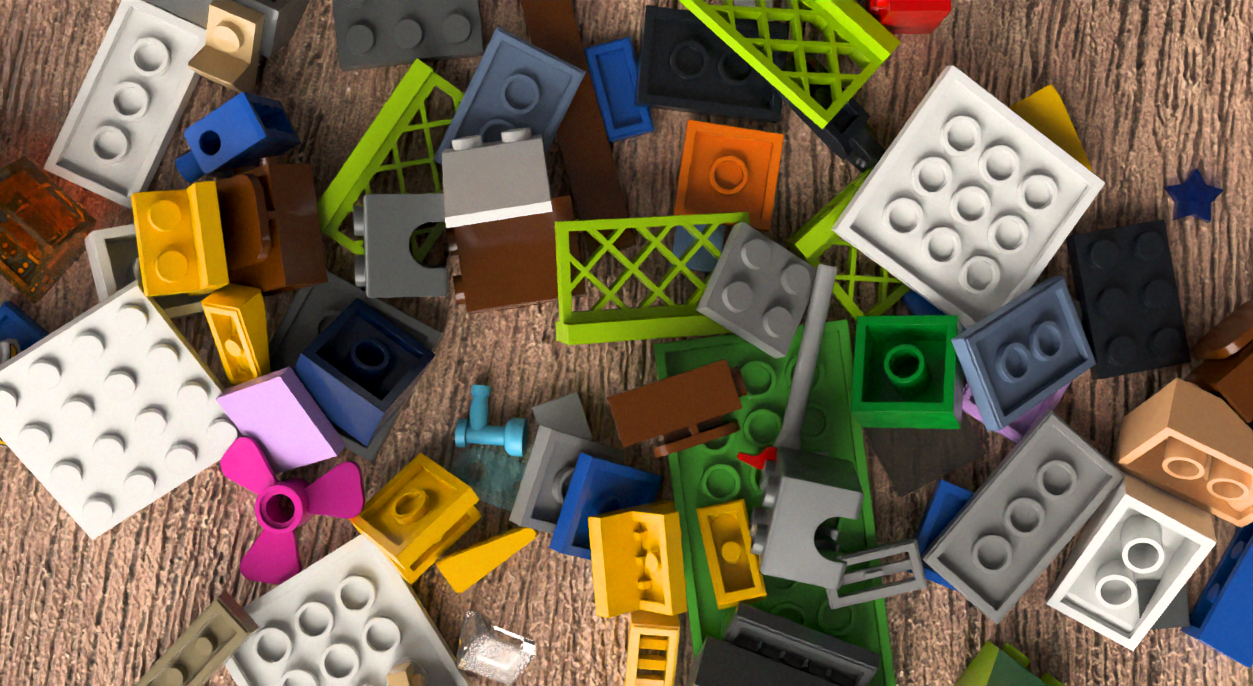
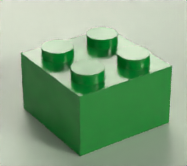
M958 315L857 316L851 412L862 427L961 429L964 371L951 341L952 338L964 331Z

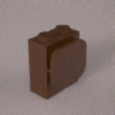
M289 156L266 157L259 160L260 166H246L233 169V177L216 183L229 283L259 288L263 297H270L328 282L311 164H290Z
M571 195L552 198V212L446 228L450 256L458 255L461 275L453 276L458 305L466 304L467 312L476 314L558 301L555 221L575 220ZM569 231L570 254L582 264L577 231ZM570 264L572 278L577 270ZM584 277L571 291L572 299L587 296Z
M1253 299L1235 309L1192 348L1194 355L1198 359L1206 360L1183 379L1223 399L1245 423L1253 421Z
M721 359L608 396L607 399L623 448L662 435L664 437L662 441L651 445L655 458L740 431L741 428L737 419H721L724 414L742 409L739 397L747 395V391L739 367H729L727 360Z

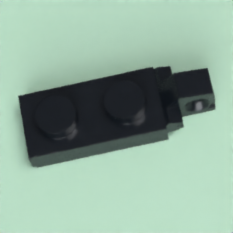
M805 53L807 72L828 73L827 69L812 53ZM794 55L780 68L782 71L796 72ZM769 81L767 82L833 153L842 160L846 158L861 173L875 166L886 152L870 134L872 128L867 120L871 116L853 97L822 130ZM809 84L810 96L827 110L832 105L830 85Z

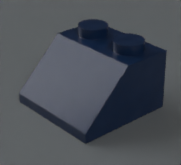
M356 298L300 354L293 371L324 415L367 446L393 417L429 367L436 354Z

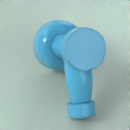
M472 385L471 395L473 398L469 409V419L458 418L455 430L456 447L467 448L468 443L504 446L505 451L509 455L524 457L528 438L527 418H512L507 422L506 426L488 425V397H490L491 387Z

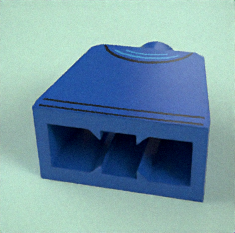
M242 92L185 129L184 137L191 149L175 158V165L181 176L189 183L205 175L228 179L233 177V169L246 166H260V159L279 156L300 145L301 141L280 101Z

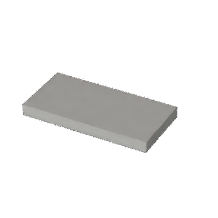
M1046 410L920 557L992 622L998 625L1126 474L1052 410Z

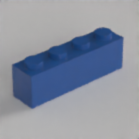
M1253 522L1243 528L1238 527L1189 614L1190 627H1182L1180 630L1225 657L1248 668H1251L1253 665Z

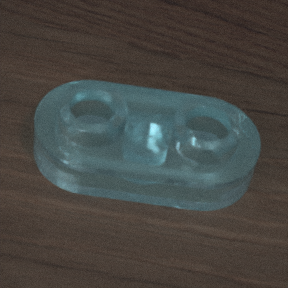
M474 447L462 452L456 458L452 474L469 485L481 501L512 512L517 497L515 484L517 481L522 480L527 464L484 447ZM474 462H481L486 466L487 475L483 480H476L471 476L470 467Z

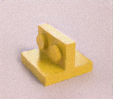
M215 181L194 182L187 189L137 192L131 195L145 297L188 293L189 296L210 294L229 284Z
M420 452L365 503L361 513L353 518H349V521L358 532L378 547L402 578L408 583L413 584L482 515L474 506L480 499L473 489Z
M661 500L588 516L597 616L611 618L636 610L673 616L688 611L681 541L682 530L680 527L679 511H675L674 501Z

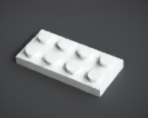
M122 0L43 169L133 210L131 195L137 192H147L201 76L188 67V62L205 46L207 30L145 1Z

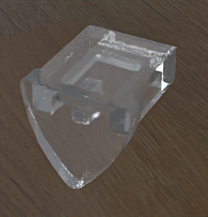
M469 610L460 634L456 668L465 672L469 670L511 686L535 656V641L496 627L488 616Z

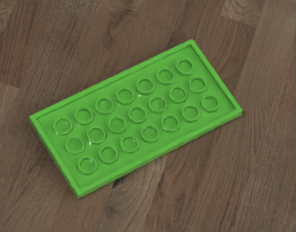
M847 319L825 322L801 430L802 450L811 452L827 451L830 457L852 461L864 493L857 520L845 517H831L821 523V525L834 527L839 530L837 542L840 544L838 549L840 553L877 546L862 426L851 412L854 366ZM805 325L798 326L787 355L777 359L736 334L653 344L658 380L717 360L726 359L729 367H739L747 391V395L739 397L742 409L724 414L721 419H737L741 428L740 431L668 455L675 511H679L680 527L682 530L681 541L684 576L686 579V599L694 660L707 635L722 640L725 628L737 608L736 606L718 610L696 509L744 498L750 522L754 506L763 508V489H760L762 470L739 460L736 455L739 451L751 454L759 453L766 445H773L780 433ZM879 558L846 566L845 573L880 565ZM762 574L767 597L765 600L747 605L776 616L786 617L797 624L821 633L831 634L842 641L880 654L879 668L867 686H896L884 598L831 610L828 606L827 593L824 587ZM882 577L842 585L837 590V593L839 595L882 585Z

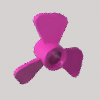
M249 436L236 439L220 461L221 470L226 477L258 494L255 502V516L264 530L240 563V572L248 580L280 585L302 571L296 528L309 521L314 514L338 518H353L361 513L365 506L366 497L362 470L359 464L354 461H345L337 465L312 484L295 477L279 482L260 445L254 438ZM281 494L288 496L293 501L295 507L293 516L286 515L279 506Z

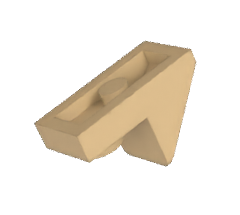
M213 0L209 5L205 46L188 62V67L204 78L236 92L253 94L265 14L232 0Z

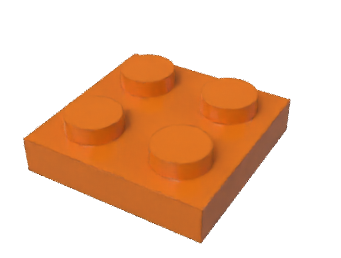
M688 120L673 215L749 212L750 226L757 231L768 232L771 224L784 134ZM721 223L720 225L733 227L735 223Z

